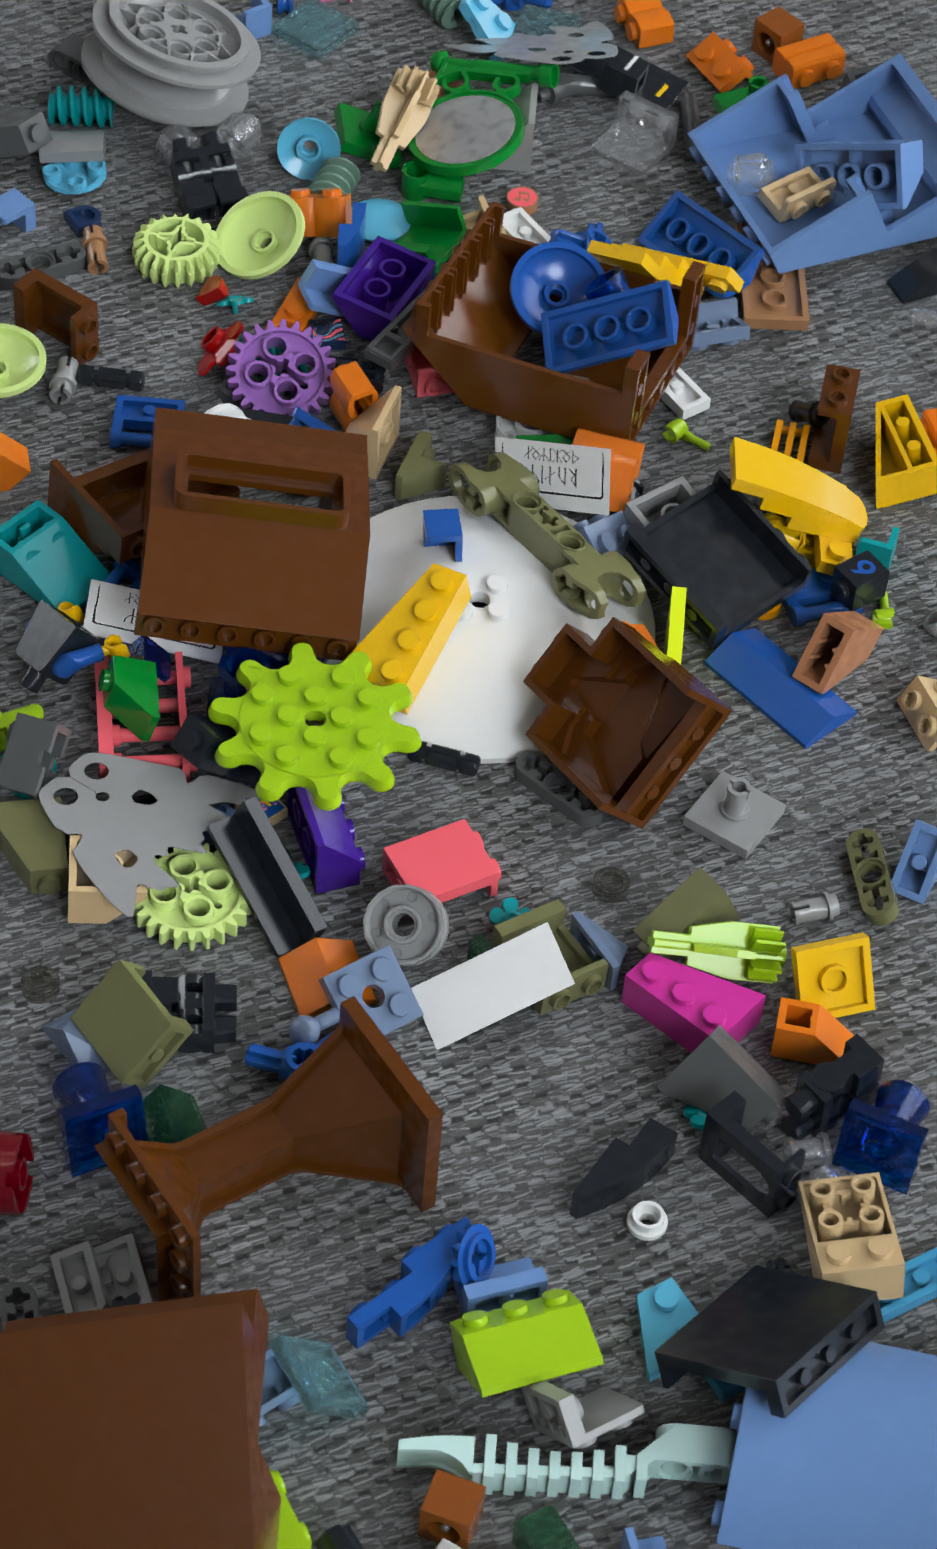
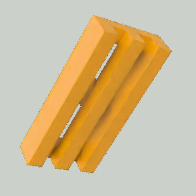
M777 419L771 449L778 451L781 434H786L788 436L784 454L791 456L794 436L801 437L797 460L803 462L810 425L804 424L803 429L796 428L797 423L790 422V426H784V420Z

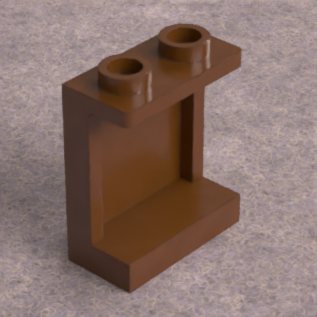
M37 268L31 270L13 285L15 326L24 328L32 334L40 329L71 347V357L78 361L79 367L87 361H92L99 352L97 302Z
M832 364L827 365L817 414L830 417L825 425L815 428L807 465L818 470L841 473L861 370Z

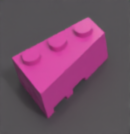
M649 953L625 975L621 1002L686 1050L692 1052L719 1025L739 1043L760 1023L766 995Z

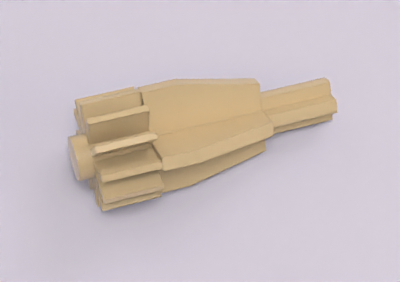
M404 65L403 69L398 67L382 100L375 133L381 139L370 161V164L373 165L372 169L375 171L381 170L385 173L397 148L400 150L405 149L424 126L441 87L436 85L437 79L429 78V72L418 69V66H415L414 70H411L408 65Z

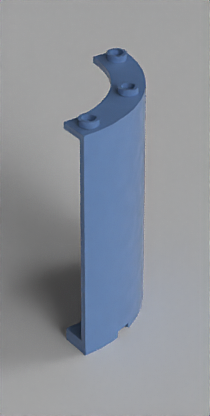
M869 1342L786 1418L771 1415L766 1392L745 1387L743 1404L734 1402L730 1428L738 1431L724 1501L715 1500L711 1526L719 1527L717 1544L741 1549H937V1356Z

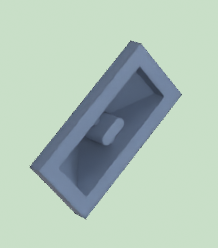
M581 912L572 913L570 933L594 962L604 958L609 963L605 985L609 991L616 989L628 946Z
M75 1008L43 1026V1031L83 1080L88 1083L108 1072L110 1068L70 1018L77 1009Z

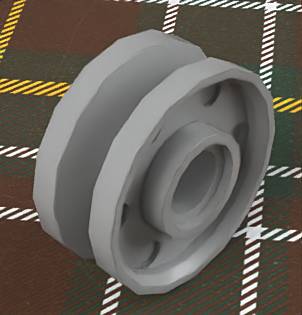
M410 884L392 885L380 891L368 904L363 918L364 936L373 952L390 945L400 966H420L434 959L444 947L449 934V918L443 903L432 892ZM410 915L414 920L415 927L411 934L403 936L398 930V923L403 916Z

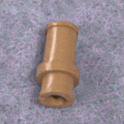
M92 225L93 233H91L90 227L87 226L82 231L83 239L81 245L86 250L88 271L91 274H98L97 265L100 264L101 273L104 274L109 269L106 257V250L108 248L107 238L102 227Z

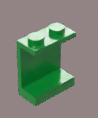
M404 200L401 206L406 222L410 224V228L402 237L392 242L436 261L435 278L442 263L448 260L454 247L458 246L467 231L460 205Z

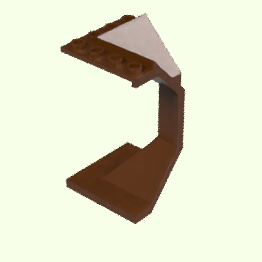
M354 996L340 1003L339 1024L331 1035L263 1102L181 1142L173 1144L135 1140L127 1129V1113L122 1107L108 1114V1133L105 1134V1141L94 1145V1147L157 1238L158 1301L201 1296V1235L199 1231L204 1219L209 1214L291 1173L305 1172L396 1184L407 1192L421 1212L435 1206L443 1113Z

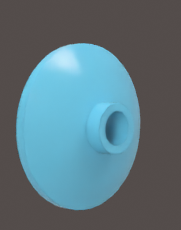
M306 117L294 120L282 130L277 143V154L282 166L291 175L300 179L314 180L324 161L332 157H340L341 144L337 133L329 124L320 119ZM306 141H313L316 147L307 149L304 143Z

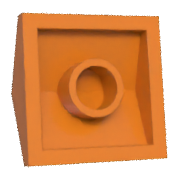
M314 938L278 958L299 1016L309 1015L314 1018L332 1008L318 980L360 959L352 940ZM366 987L362 994L364 1003L367 1006L376 1004L372 988Z

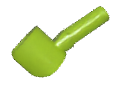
M681 418L674 419L665 426L668 430L663 433V438L672 444L682 438L705 451H708L711 447L710 443L688 431V425Z
M885 592V596L879 599L880 609H874L871 613V620L884 627L883 630L893 628L891 618L894 617L895 613L894 608L889 607L888 593Z

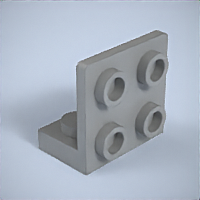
M546 1381L521 1387L535 1430L573 1449L588 1447L597 1441L598 1436L610 1430L626 1428L633 1423L634 1418L645 1413L642 1403L607 1387H602L579 1399L574 1394Z

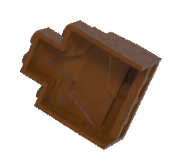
M149 449L77 477H73L57 459L50 461L47 506L68 522L95 556L98 553H104L106 556H112L121 564L142 555L145 501H142ZM188 480V492L234 498L240 497V489L237 486Z
M612 617L595 641L587 633L566 623L523 680L547 705L541 714L537 716L525 735L600 810L641 829L645 827L732 712L725 703L676 660L662 653L635 628L615 617Z

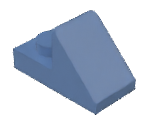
M916 820L892 878L895 893L924 904L937 880V827L921 820Z

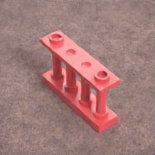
M182 651L175 652V670L156 671L157 686L176 685L177 698L158 699L159 713L178 712L179 726H157L149 742L173 741L187 718L185 688H191L190 666H183ZM107 655L104 656V661L94 664L99 753L122 756L121 753H114V747H121V743L147 741H141L128 728H120V724L113 725L112 719L117 718L104 707L103 691H99L98 682L101 670L108 668L109 656ZM181 754L122 756L180 768L185 773L187 783H190V772H197V767L192 765ZM99 763L100 779H103L108 775L109 770L105 765Z

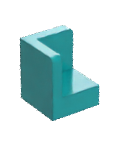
M893 526L888 543L860 537L856 555L869 550L889 570L895 555L900 528Z

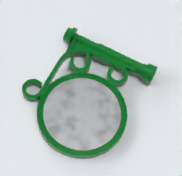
M439 50L438 53L434 52L431 56L430 68L436 72V85L443 88L445 96L435 100L424 126L408 144L413 160L428 172L453 177L481 173L501 164L518 149L525 133L522 112L519 106L512 100L521 93V83L531 84L533 81L543 88H556L560 75L558 64L542 63L535 66L483 59L469 60L449 57L446 50ZM470 80L492 82L493 91L471 90ZM453 81H464V84L457 88H450L448 86V83ZM501 84L513 85L510 88H501Z

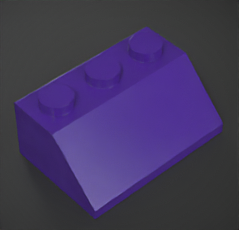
M378 235L335 290L332 299L356 334L372 342L427 287L428 282L433 280L436 261Z
M289 788L286 791L288 815L305 864L310 868V878L316 894L360 885L361 870L366 868L365 856L361 847H355V830L352 820L350 818L345 819L343 814L345 812L343 795L342 803L337 809L324 811L315 805L313 795L306 788Z

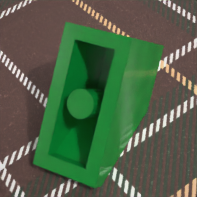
M113 655L108 668L102 669L99 676L98 689L103 691L104 707L141 741L149 742L160 719L156 662Z

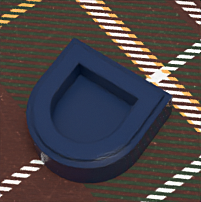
M83 205L63 211L65 222L77 238L83 237L82 231L87 226L90 227V232L93 233L92 225L100 227L102 225L101 213L95 207Z

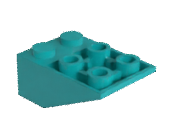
M39 499L0 526V574L37 602L43 600L58 609L62 602L67 601L72 603L73 606L78 605L81 608L89 595L91 579L104 582L110 575L68 522Z

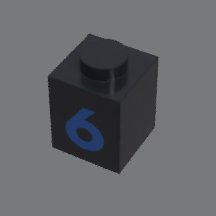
M866 550L835 565L830 591L850 611H855L885 596L890 571L869 550Z

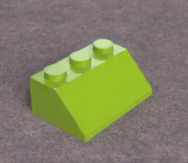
M548 1290L540 1298L529 1301L521 1299L511 1300L504 1303L502 1308L488 1312L482 1310L470 1311L465 1313L462 1319L450 1322L457 1367L482 1398L604 1364L583 1304L569 1290Z

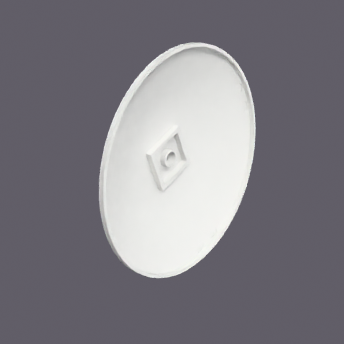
M457 496L430 498L407 503L370 518V541L360 640L357 642V645L433 563L467 575L471 598L408 714L396 712L392 717L399 724L417 729L422 741L428 742L427 746L431 747L432 744L460 750L461 755H465L466 752L478 755L481 761L480 764L516 762L517 757L526 751H537L544 754L525 734L547 705L523 680L564 625L567 623L587 633L595 641L602 629L609 623L612 617H615L620 621H627L630 624H644L655 641V621L647 592H645L642 605L636 607H626L615 599L607 598L609 603L605 609V617L599 619L587 618L567 605L556 594L551 581L552 572L514 538L503 524L492 514L475 517L462 505ZM458 508L463 534L462 562H455L452 545L424 547L422 538L423 510ZM560 514L570 525L573 526L578 523ZM624 580V586L633 597L631 585ZM595 600L591 602V605L594 609L596 606ZM483 602L488 606L478 608L473 606L472 603ZM316 658L321 663L330 665L343 662L341 660Z

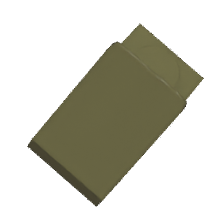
M419 430L396 474L395 499L404 500L445 487L447 466L442 462L434 460L436 450L432 448L431 433Z

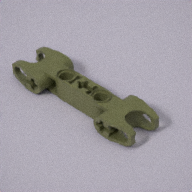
M494 452L488 454L489 458L485 467L486 472L478 470L468 463L451 465L448 480L462 505L475 517L492 514L503 524L514 538L552 572L551 581L554 591L567 605L590 619L605 617V609L609 603L607 598L615 599L626 607L642 605L646 590L641 578L631 564L617 551L600 554L572 525L539 496L540 489L537 478L523 464L503 452ZM498 462L501 464V468H500V469H498V466H497V465H498ZM461 474L469 484L468 489L462 484ZM624 580L631 585L633 597L624 586ZM593 600H595V609L591 605Z

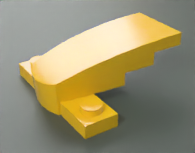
M591 240L586 250L598 262L656 280H668L671 284L678 286L682 285L683 276L693 261L706 264L702 293L705 286L721 294H725L726 291L740 293L744 284L742 278L731 267L626 243L618 245Z
M734 437L729 447L731 489L757 496L760 510L786 516V526L788 529L813 534L815 569L817 572L833 576L835 565L853 557L852 546L867 525L868 517L861 499L850 491L847 485L839 483L801 461L759 444Z

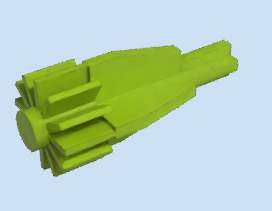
M723 921L690 925L688 934L651 930V936H648L647 942L649 944V953L685 957V965L730 980L776 983L778 981L777 974H782L781 967L785 965L787 959L786 942H781L784 931H780V926Z

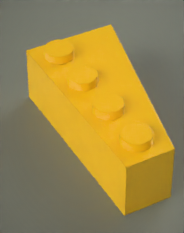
M436 563L431 565L351 652L361 651L369 656L372 662V671L367 680L372 684L388 686L395 683H403L409 687L413 696L412 704L408 708L398 711L406 715L471 598L467 575Z

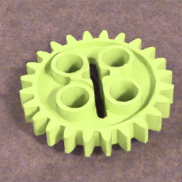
M209 843L204 844L207 853L173 848V853L169 854L167 852V856H159V859L154 857V862L168 873L179 886L177 888L166 887L160 891L147 887V898L135 905L134 916H136L138 928L146 926V936L148 938L159 934L160 945L165 944L169 939L174 940L175 950L181 946L182 942L188 943L190 951H194L198 942H201L206 949H210V940L212 939L223 945L225 944V933L236 937L237 925L246 927L247 915H252L219 851L216 850L214 853H211Z

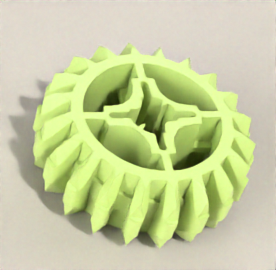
M174 213L173 217H166L162 214L160 220L150 218L149 224H142L140 231L135 233L134 246H132L134 264L136 265V270L142 273L143 278H151L152 284L162 281L164 288L170 283L175 284L177 288L182 283L192 287L194 280L203 283L205 276L211 277L213 271L218 269L221 245H219L217 232L211 229L209 223L202 224L200 218L192 220L188 214L184 217H177L176 213Z

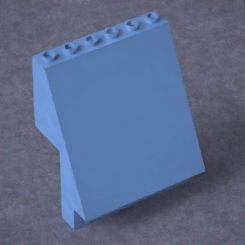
M900 53L808 110L799 91L793 89L785 73L687 133L692 143L688 150L697 164L704 163L705 166L702 167V171L710 184L717 182L719 186L715 189L724 204L731 203L732 206L729 210L738 225L744 222L746 227L743 228L746 237L752 242L759 244L765 251L761 258L766 266L772 263L778 274L937 237V101ZM922 140L923 174L907 209H878L872 193L869 189L865 190L858 173L846 179L853 199L843 196L844 193L833 190V197L825 206L810 209L800 218H791L783 223L778 222L757 197V194H740L758 193L760 190L758 184L764 183L763 175L746 170L766 169L769 184L795 173L794 144Z

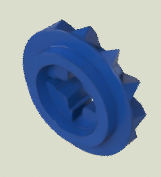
M466 1224L463 1231L457 1232V1243L451 1246L454 1253L449 1263L454 1266L452 1278L458 1281L460 1289H463L464 1285L489 1280L496 1259L495 1244L490 1230L483 1224Z

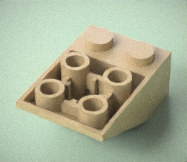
M879 1172L799 1181L798 1189L813 1277L877 1291L879 1300L903 1298L905 1262Z

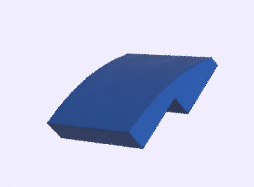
M353 202L352 224L339 223L337 265L353 268L364 254L367 203Z

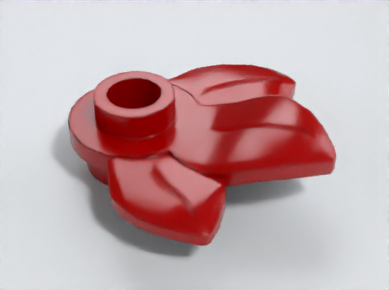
M241 321L235 322L228 329H221L215 326L205 335L200 344L205 350V355L197 368L200 376H205L215 364L221 367L229 363L228 355L229 353H236L234 343L244 329V324Z

